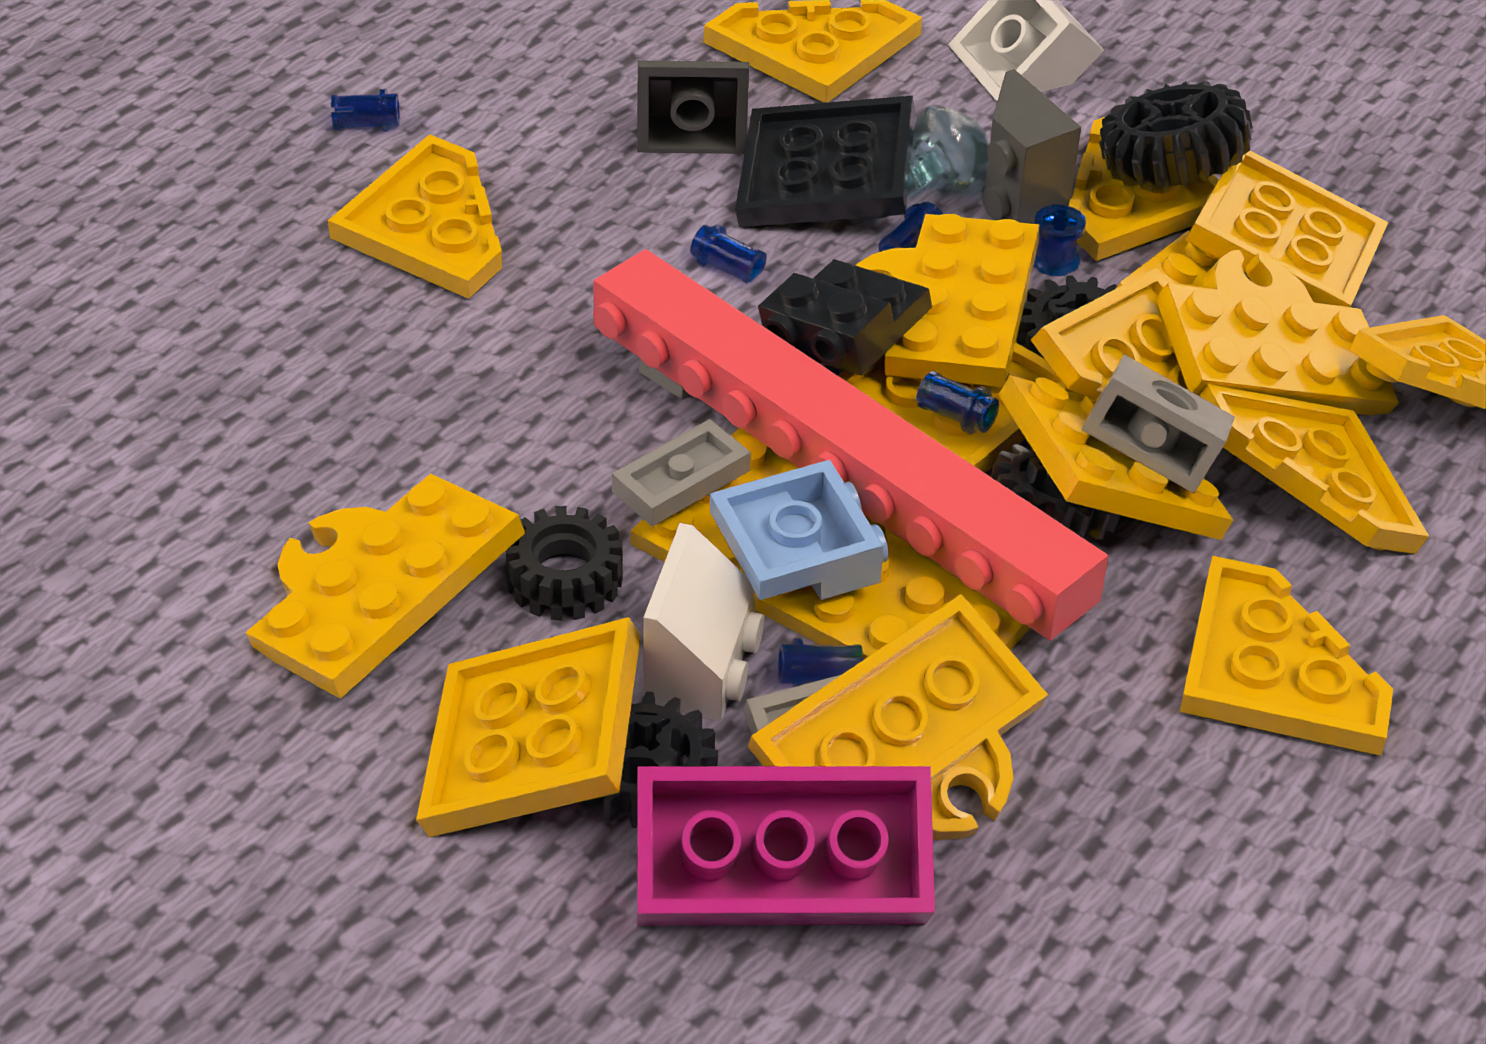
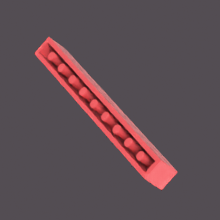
M647 249L593 280L594 326L604 336L621 344L641 358L647 366L663 373L683 387L689 395L699 398L725 416L734 426L744 429L770 447L776 455L787 459L797 467L802 468L830 460L843 482H851L854 485L860 499L861 511L870 520L880 523L909 543L919 554L929 557L958 577L967 587L980 592L1010 613L1019 623L1029 626L1051 641L1101 601L1108 554Z

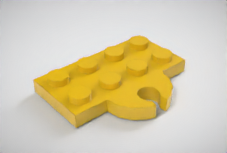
M925 214L916 248H892L874 253L857 263L855 266L929 288L932 308L886 352L885 375L1003 387L1007 381L1038 248L1039 224L1019 223L1011 219L997 221L964 218L956 214Z
M1240 249L1233 250L1221 257L1209 270L1202 287L1167 283L1156 296V301L1186 386L1190 392L1198 396L1206 384H1213L1353 410L1356 414L1363 415L1387 414L1399 404L1391 382L1371 374L1366 369L1367 362L1349 351L1358 330L1369 328L1362 310L1314 303L1304 284L1288 268L1267 255L1258 252L1246 266L1247 276L1250 280L1243 272L1244 256Z
M430 473L386 512L369 507L342 508L318 516L308 522L313 536L321 546L332 547L321 553L310 554L304 551L300 540L289 538L283 546L277 563L280 579L288 596L274 606L269 613L245 633L252 647L273 662L341 699L525 534L519 514Z
M960 594L750 737L748 748L763 766H931L933 840L963 839L975 835L979 826L971 814L962 812L951 804L947 790L957 785L972 788L982 800L983 814L995 821L1007 802L1014 779L1011 754L1001 735L1042 707L1048 694L964 596Z

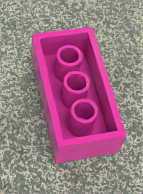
M931 766L638 767L637 926L926 925L935 913Z

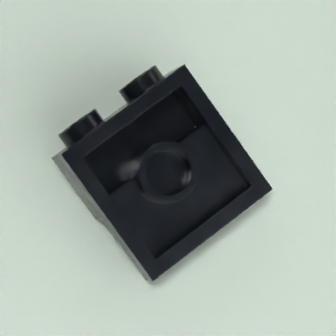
M833 259L814 278L793 273L758 305L763 327L813 360L860 376L876 363L932 308L929 288Z

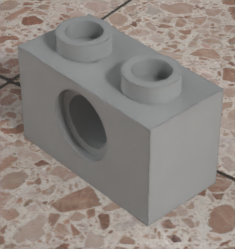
M1124 354L1095 402L1082 430L1195 493L1226 443L1235 416Z

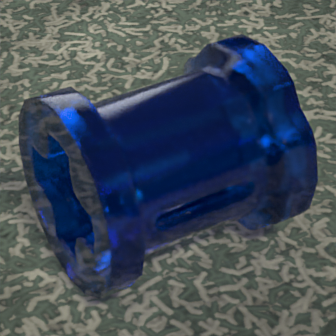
M1053 204L1041 208L1037 211L1034 219V224H1039V243L1033 266L1045 275L1066 276L1068 273L1076 271L1080 265V256L1076 252L1077 239L1082 237L1085 232V217L1080 211L1067 205Z

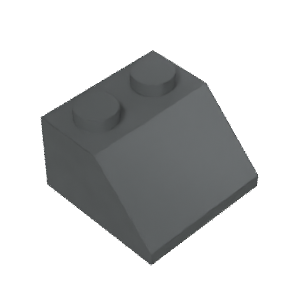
M638 60L637 153L744 154L747 141L749 62Z
M1015 69L1005 72L993 115L990 145L987 150L988 163L982 201L987 214L994 220L1011 219L1019 223L1041 224L1065 215L1072 196L1081 126Z

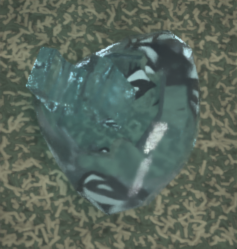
M940 105L927 106L917 118L914 127L908 189L914 184L916 188H922L936 177L945 183L942 187L948 191L962 195L980 194L986 181L987 150L989 146L986 132L975 119L954 109Z

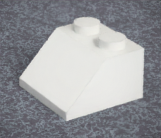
M988 0L948 44L996 101H998L1005 72L1015 69L1040 92L1073 84L1104 51L1058 0Z
M679 523L644 615L643 696L646 691L653 692L655 704L665 706L669 700L677 697L681 699L680 713L687 714L699 710L703 718L722 721L728 700L740 701L743 696L748 675V662L742 661L745 651L757 653L764 628V614L755 613V591L746 575L693 525Z

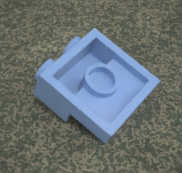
M830 460L710 493V513L759 600L810 585L813 586L820 600L881 582L882 563L888 560V547L885 536L877 524H869L861 511L860 499L854 485L851 482H843Z

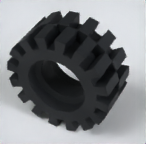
M555 506V516L548 517L545 509L534 512V523L526 517L521 519L525 534L506 550L507 587L510 594L514 593L515 602L521 608L530 602V613L538 617L542 615L545 609L551 610V620L562 621L563 611H572L573 619L578 620L585 618V607L589 606L597 614L604 610V599L610 602L615 600L618 596V587H622L623 546L622 540H619L617 528L614 525L607 527L606 517L598 513L592 520H589V512L586 508L577 507L575 515H567V506ZM557 556H574L587 562L581 567L570 570H556L542 565L545 560Z

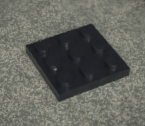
M913 95L752 109L735 206L739 227L814 221L826 223L841 219L868 217L881 219L895 215H906L916 115Z

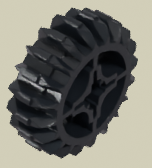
M1184 81L1181 85L1169 86L1165 84L1163 88L1157 90L1146 89L1143 95L1138 97L1129 96L1125 99V104L1114 106L1111 109V114L1102 119V128L1100 129L1101 141H1099L1102 159H1105L1112 179L1123 181L1125 186L1132 187L1139 184L1141 189L1144 190L1154 186H1161L1163 190H1167L1170 186L1175 185L1187 187L1188 183L1198 180L1206 182L1209 176L1224 174L1228 172V166H1234L1242 162V156L1251 150L1250 141L1252 140L1251 129L1253 126L1250 110H1247L1245 99L1241 98L1239 91L1228 89L1227 85L1220 83L1211 86L1208 81H1202L1198 84H1189V82Z

